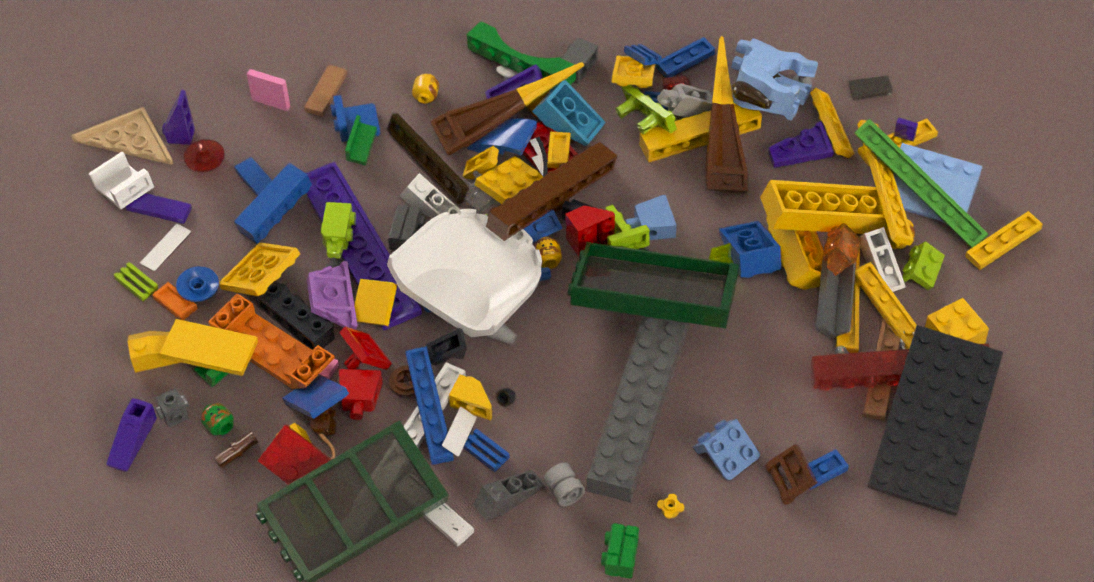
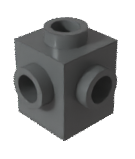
M176 388L156 397L158 406L155 407V410L160 420L164 418L169 428L189 419L186 410L189 407L188 401L184 394L179 395Z

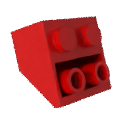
M582 206L566 213V240L578 257L580 256V251L585 249L587 242L608 245L607 236L615 234V214L613 211Z

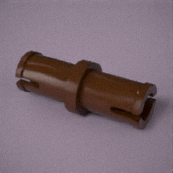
M250 431L237 442H231L229 444L230 447L213 458L218 466L223 469L224 466L237 457L241 458L245 451L259 442Z

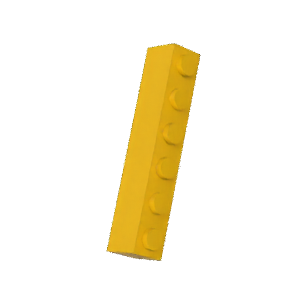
M734 103L739 134L761 128L762 114L759 110L742 108ZM705 111L701 114L675 121L677 130L671 134L661 126L652 128L644 135L640 132L639 145L648 163L707 145L711 111Z

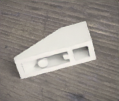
M884 227L859 236L857 240L866 262L873 264L892 292L905 288L904 280Z

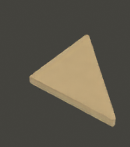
M144 107L71 135L76 143L119 153L123 152L127 155L170 165L173 164L169 152Z

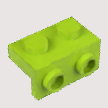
M925 241L918 246L915 245L910 250L909 260L902 270L904 272L902 278L904 282L913 279L925 289L930 290L935 284L945 255Z

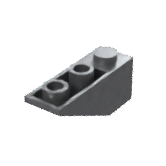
M529 470L483 485L473 505L488 521L506 514L543 489L545 484L533 470Z

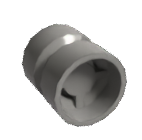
M560 463L553 466L544 476L545 483L551 491H554L553 495L561 506L575 503L585 493L584 486L579 479H575V473L568 463Z

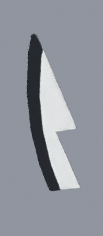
M540 137L529 140L538 154L532 157L542 176L545 177L547 174V157Z

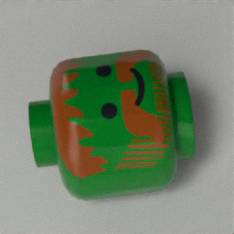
M222 403L209 404L203 409L201 423L212 435L223 436L233 428L234 416Z

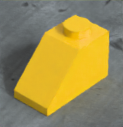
M459 374L449 394L450 407L459 410L461 406L471 414L491 421L492 405L481 382L474 377H466Z

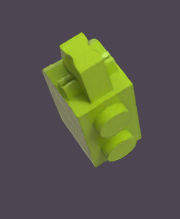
M326 202L321 235L323 245L327 248L328 258H340L343 249L347 250L349 241L353 239V229H351V226L356 223V212L352 211L351 203Z

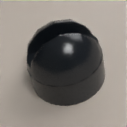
M503 388L497 392V401L501 406L507 407L515 401L516 393L510 388Z

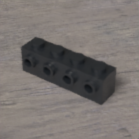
M274 281L264 294L256 296L257 305L261 310L313 350L317 345L324 349L335 339L333 324L329 320H324L321 316L312 313L311 307L309 308L300 296L293 295L285 284Z

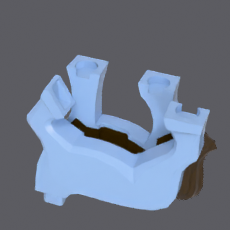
M755 38L751 41L741 39L737 43L736 52L745 55L743 58L736 56L731 68L739 71L737 80L732 85L733 102L742 108L783 115L787 120L792 121L797 114L799 104L803 105L808 99L812 85L781 75L779 71L794 70L797 76L815 77L818 63L806 59L799 53L780 51Z

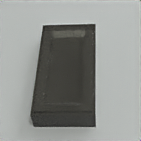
M888 75L851 80L848 84L853 100L892 95L893 93Z

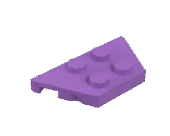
M343 261L340 266L334 268L328 266L323 270L310 272L306 279L311 312L342 327L356 330L357 319L348 262Z

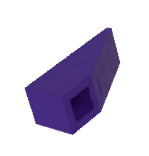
M135 398L131 399L122 415L106 463L107 466L124 472L128 471L157 419L153 404Z

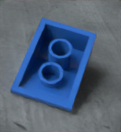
M759 221L719 229L731 262L739 264L738 274L741 278H750L757 274H769L776 270H781L780 246Z

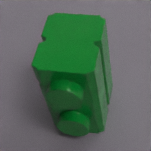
M613 523L611 531H606L604 545H607L608 549L607 552H602L601 566H605L606 575L633 578L639 541V528L637 526Z

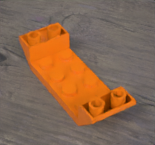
M238 293L208 321L211 327L256 336L258 343L250 362L291 389L306 388L335 359L333 354L319 345L312 350L257 315L253 303Z

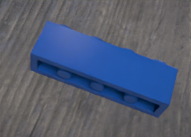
M289 162L236 218L234 223L239 232L258 244L261 239L268 235L273 226L281 221L287 211L295 206L301 196L309 191L312 184L308 175Z

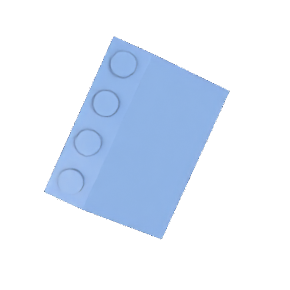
M902 143L900 149L968 213L980 179L982 166ZM894 174L905 211L942 221Z

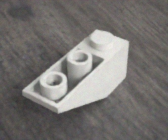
M420 173L399 195L411 206L420 207L422 213L431 218L448 212L449 215L459 212V208Z

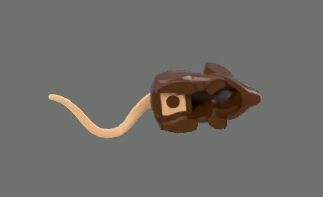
M330 407L316 418H311L309 424L312 431L329 446L332 453L331 459H334L335 449L327 439V436L336 433V421L333 419L336 416V410H331L332 407Z

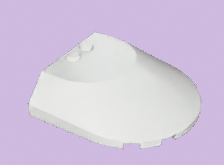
M459 209V212L449 215L448 212H445L428 221L389 256L387 266L401 292L456 328H461L468 336L493 335L535 291L542 273L541 254L539 249H535L532 244L533 239L525 230L522 229L506 241H503L486 227L487 215L477 214L476 209Z

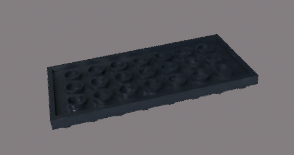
M919 325L916 326L867 488L953 516L957 515L1003 351Z

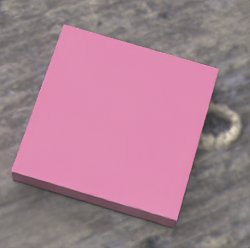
M249 69L247 79L252 100L288 111L290 101L286 80Z

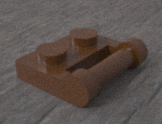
M796 444L768 461L764 466L766 471L771 474L781 494L780 499L783 505L792 503L797 496L818 483L800 447ZM780 466H782L792 486L789 490L779 471Z

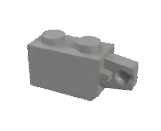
M685 84L675 85L672 90L663 89L657 97L659 104L668 107V110L675 116L691 117L705 111H711L712 97L709 91Z

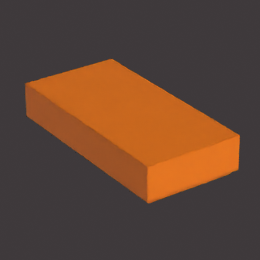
M169 282L152 294L155 301L179 320L184 321L198 309L196 303L183 299L178 294L177 288Z

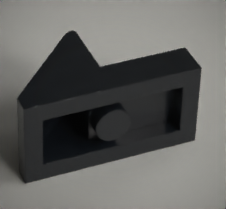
M461 328L426 344L431 365H438L451 358L464 359L467 351Z

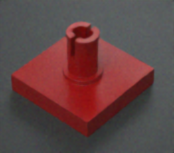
M344 327L339 332L354 351L344 362L348 369L356 370L361 363L385 370L392 365L370 334L349 327Z

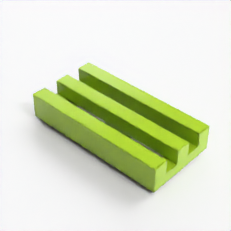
M130 262L126 264V268L122 267L119 274L117 272L114 274L115 280L141 301H144L159 289L153 280ZM126 276L127 278H129L132 282H134L135 285L140 287L146 293L143 294L123 277Z

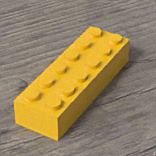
M770 180L760 196L772 229L865 234L883 227L886 229L888 226L876 187Z

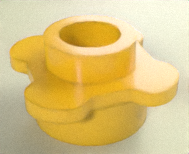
M669 494L666 499L657 502V507L661 509L662 514L668 519L674 518L679 512L684 511V504L677 500V495Z

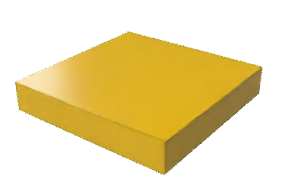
M360 279L354 304L357 322L388 326L397 284Z

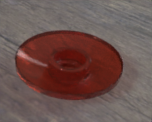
M210 139L193 142L184 153L185 164L196 172L212 171L219 167L225 158L222 145Z

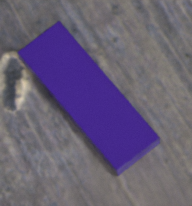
M145 193L128 204L126 209L127 211L184 224L192 206L189 203Z

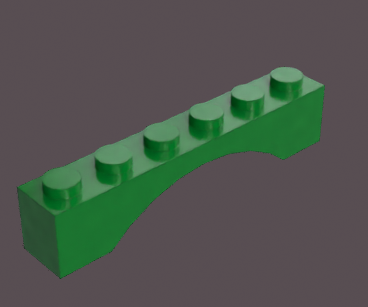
M482 21L466 34L469 50L518 73L536 64L541 70L542 77L545 78L575 65L560 57L541 58L520 53L509 47L501 39L495 27ZM576 72L565 79L570 85L576 80Z

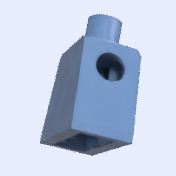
M666 195L637 204L634 209V218L625 220L626 224H629L632 229L647 225L650 229V240L676 238L677 225Z

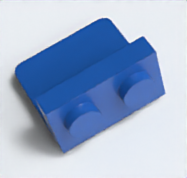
M341 95L333 96L334 105H330L332 117H337V120H333L335 132L340 133L341 142L348 141L356 115L361 116V123L376 126V136L380 135L375 104L370 103L343 108Z

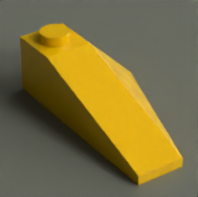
M147 331L128 336L130 359L135 373L182 363L160 357L159 353L169 332Z

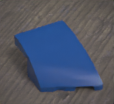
M523 118L506 120L467 147V149L481 153L494 146L499 150L498 154L501 155L505 151L522 155L537 127V121Z

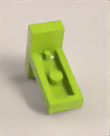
M613 205L605 207V210L613 211L615 214V234L607 236L608 245L631 249L650 246V229L647 225L632 229L624 221L622 213L618 212Z

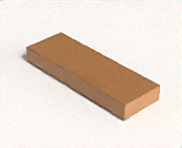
M328 65L304 107L305 112L324 116L333 101V96L337 94L347 76L346 69Z

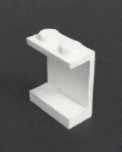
M123 152L89 173L95 189L120 209L154 188L148 171L145 169L139 172L129 166Z

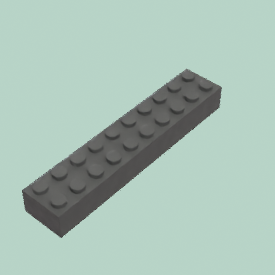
M643 316L587 476V492L631 503L690 323Z

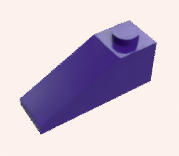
M181 90L168 114L166 123H163L162 133L166 136L167 143L191 145L195 127L186 91Z

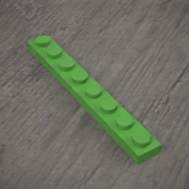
M868 119L854 133L970 248H973L988 236V233L874 122Z

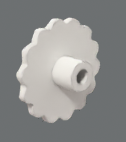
M499 66L496 68V71L504 76V80L519 74L508 67Z

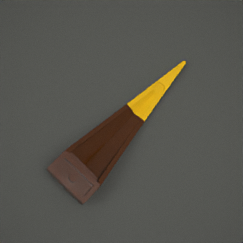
M721 36L718 45L705 162L706 191L746 193L748 191V170L733 102L724 37Z
M580 62L548 77L495 97L447 111L430 121L446 153L450 156L465 146L469 147L581 69L584 63Z

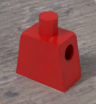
M339 369L340 385L346 387L349 392L341 400L343 410L350 411L349 417L351 419L361 420L363 412L375 410L383 385L381 370Z

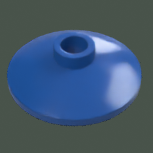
M202 266L185 270L179 275L176 282L178 294L183 299L191 302H200L211 298L219 287L217 274L213 270Z

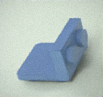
M724 419L714 426L715 430L713 432H706L697 439L699 442L693 448L697 454L707 452L724 479L731 480L760 457V453L737 419L730 421Z

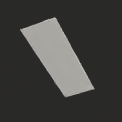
M176 224L140 263L155 271L191 231Z
M460 406L442 446L459 457L477 417Z

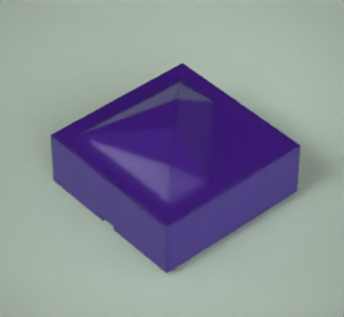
M898 117L894 136L914 141L918 123Z

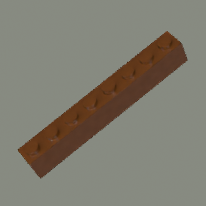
M601 142L589 146L584 152L575 155L567 163H562L553 172L550 171L542 179L534 181L531 186L521 189L512 198H507L498 207H493L488 212L486 227L503 241H506L564 203L565 200L567 201L613 171L618 155Z

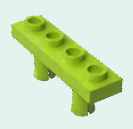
M630 84L621 87L626 101L615 108L617 115L621 119L634 110H638L647 116L644 120L637 123L638 130L643 135L657 125L670 134L677 130L674 122L676 118L670 110L667 111L661 104L652 101L650 96L641 93L637 87L634 88Z

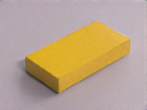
M550 132L547 168H559L562 163L569 161L570 133Z

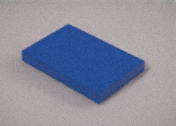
M318 375L306 388L295 389L282 399L286 405L314 419L345 398L349 392L346 387Z

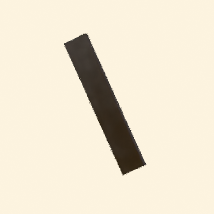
M398 113L392 114L386 130L457 204L463 203L469 186Z

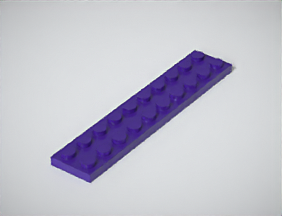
M332 162L307 172L306 174L312 186L306 193V196L321 222H323L326 202L351 203L352 211L356 212V223L351 226V229H353V239L349 241L348 249H343L341 257L344 261L348 262V269L358 287L360 279L396 283L387 266L390 254L337 164ZM397 285L389 325L380 326L383 331L422 315V309L417 301L401 292Z

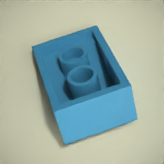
M566 80L552 88L532 111L547 127L557 132L570 133V139L584 146L590 143L606 123Z

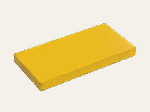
M176 319L159 354L164 359L243 376L258 343V338Z

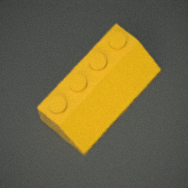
M766 217L769 226L768 230L780 246L781 265L786 271V278L789 284L802 290L820 287L822 258L826 255L817 232L772 229L769 219Z

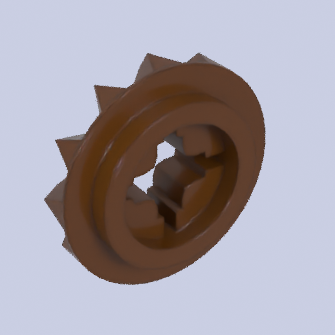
M408 365L396 368L389 378V385L393 393H398L400 397L402 395L410 397L411 394L415 393ZM405 376L410 381L409 386L404 383Z

